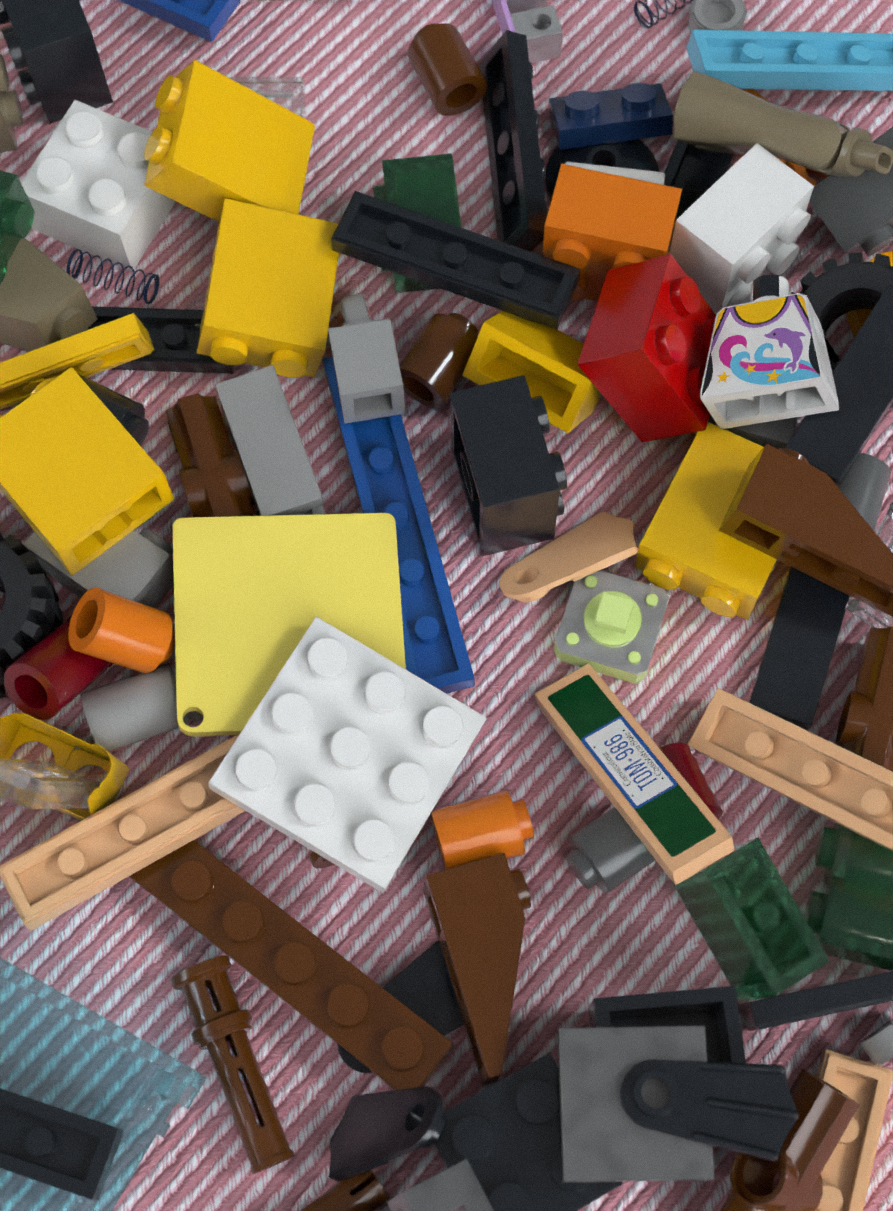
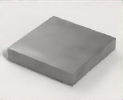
M705 1026L558 1029L563 1183L696 1181L714 1179L712 1146L637 1125L624 1111L620 1097L621 1084L625 1075L633 1066L642 1061L651 1059L707 1061ZM648 1080L643 1084L641 1090L643 1101L652 1108L664 1107L669 1099V1092L665 1084L659 1080Z

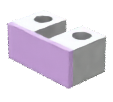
M492 0L502 35L506 30L526 35L529 61L531 63L561 57L563 32L554 5L547 6V0Z

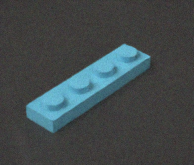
M692 29L686 46L693 71L719 79L740 89L893 91V34Z

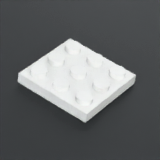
M315 617L210 779L209 789L381 893H384L487 717L320 618Z

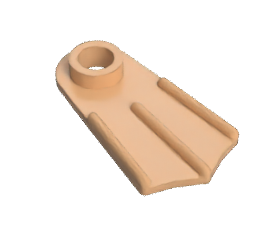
M605 511L600 512L506 569L499 580L502 593L506 597L516 599L519 602H533L545 596L550 589L570 580L577 581L637 554L638 548L635 541L634 521L614 516Z

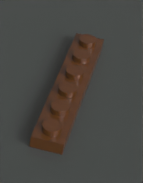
M193 840L128 876L394 1090L424 1087L453 1050L454 1045L450 1040Z

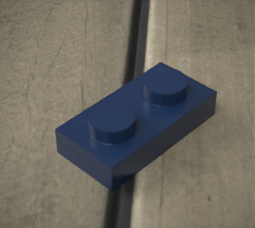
M633 83L621 89L599 92L576 91L568 96L549 98V118L559 150L673 135V113L661 83L650 85Z

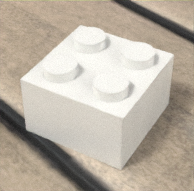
M74 100L16 190L32 230L84 252L87 251L93 256L98 255L103 260L110 259L113 264L120 262L124 268L130 265L135 270L176 201L144 186L149 161L144 159V150L152 131ZM126 268V270L133 272L132 268Z
M758 143L695 201L675 223L670 253L686 275L695 281L700 294L715 314L723 307L751 302V283L757 277L771 273L780 276L784 273L799 253L800 248L796 245V240L810 220V214L806 210L814 186Z

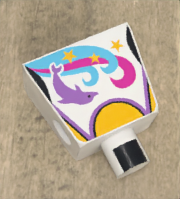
M769 274L757 277L751 283V302L723 307L716 314L700 399L720 429L839 410L837 392L821 323L807 295L800 293L789 295V282L782 276Z

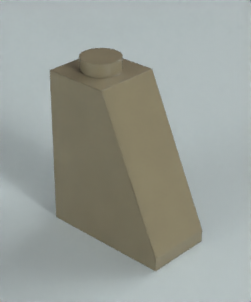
M0 217V343L32 351L86 331L97 320V317L82 285Z

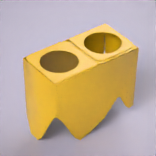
M11 713L0 718V787L80 821L115 802L130 768L97 743H86L25 713ZM28 742H40L47 745L55 758V766L51 776L44 783L37 786L19 784L10 772V760L13 753L18 747ZM94 765L106 770L108 775L99 787L94 789L87 800L89 811L82 810L71 803L67 793L68 782L73 773L78 769Z

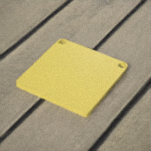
M389 513L187 517L178 518L174 521L173 570L177 723L179 729L185 735L193 737L240 735L315 617L320 618L406 669L396 521L393 515ZM195 711L200 713L204 718L203 722L197 727L187 726L183 722V718L188 712Z

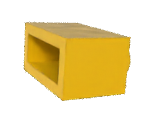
M505 311L499 312L483 323L462 375L479 385L525 375L531 397L542 396L549 423L566 433L571 432L594 412L601 396L600 391L577 365L583 343L559 330Z

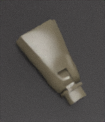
M693 71L690 74L689 79L683 84L677 99L674 114V139L686 144L695 145L696 148L706 152L745 155L758 143L779 159L801 165L816 172L839 177H857L865 170L888 174L893 165V150L873 143L872 136L867 130L860 128L850 129L831 118L771 103L729 83Z

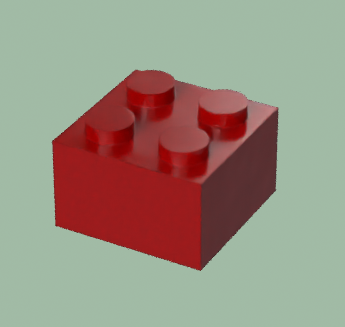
M671 253L607 272L577 365L642 443L706 430L710 413L700 399L716 314L700 294L695 281L686 275Z

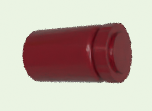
M72 616L11 664L4 674V686L12 702L23 713L38 720H48L54 717L100 677L107 668L114 664L77 652L71 648L68 632Z

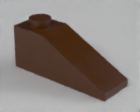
M766 444L747 467L719 531L893 617V553L825 472L809 465V461L794 450L775 448Z
M505 853L426 875L423 887L424 896L457 998L482 1086L495 1083L502 1075L526 918L523 910L531 908V900L525 878L520 869L510 871Z

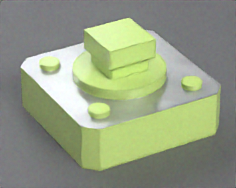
M602 570L575 581L555 640V655L559 661L578 667H583L590 663L596 672L636 684L644 680L668 605L669 597L663 588Z

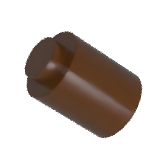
M433 23L423 27L416 33L408 48V58L436 111L444 116H452L463 113L475 106L484 96L487 83L458 29L451 24Z
M438 313L432 316L399 362L403 390L408 396L430 408L440 409L444 406L450 397V393L456 389L463 379V372L478 338V329L469 319L458 313H449V315Z

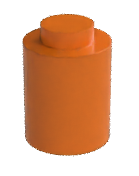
M97 587L89 589L80 598L70 620L68 638L73 650L144 674L150 673L159 665L164 664L170 658L175 647V631L172 627L171 617L167 612Z
M507 790L436 809L430 814L445 870L501 853H505L506 859L524 855V840L534 838L530 815L524 799L512 802Z

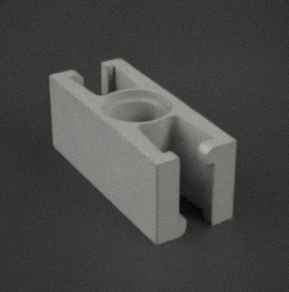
M274 365L215 384L223 414L236 450L239 452L259 515L326 514L322 506L324 505L322 494Z

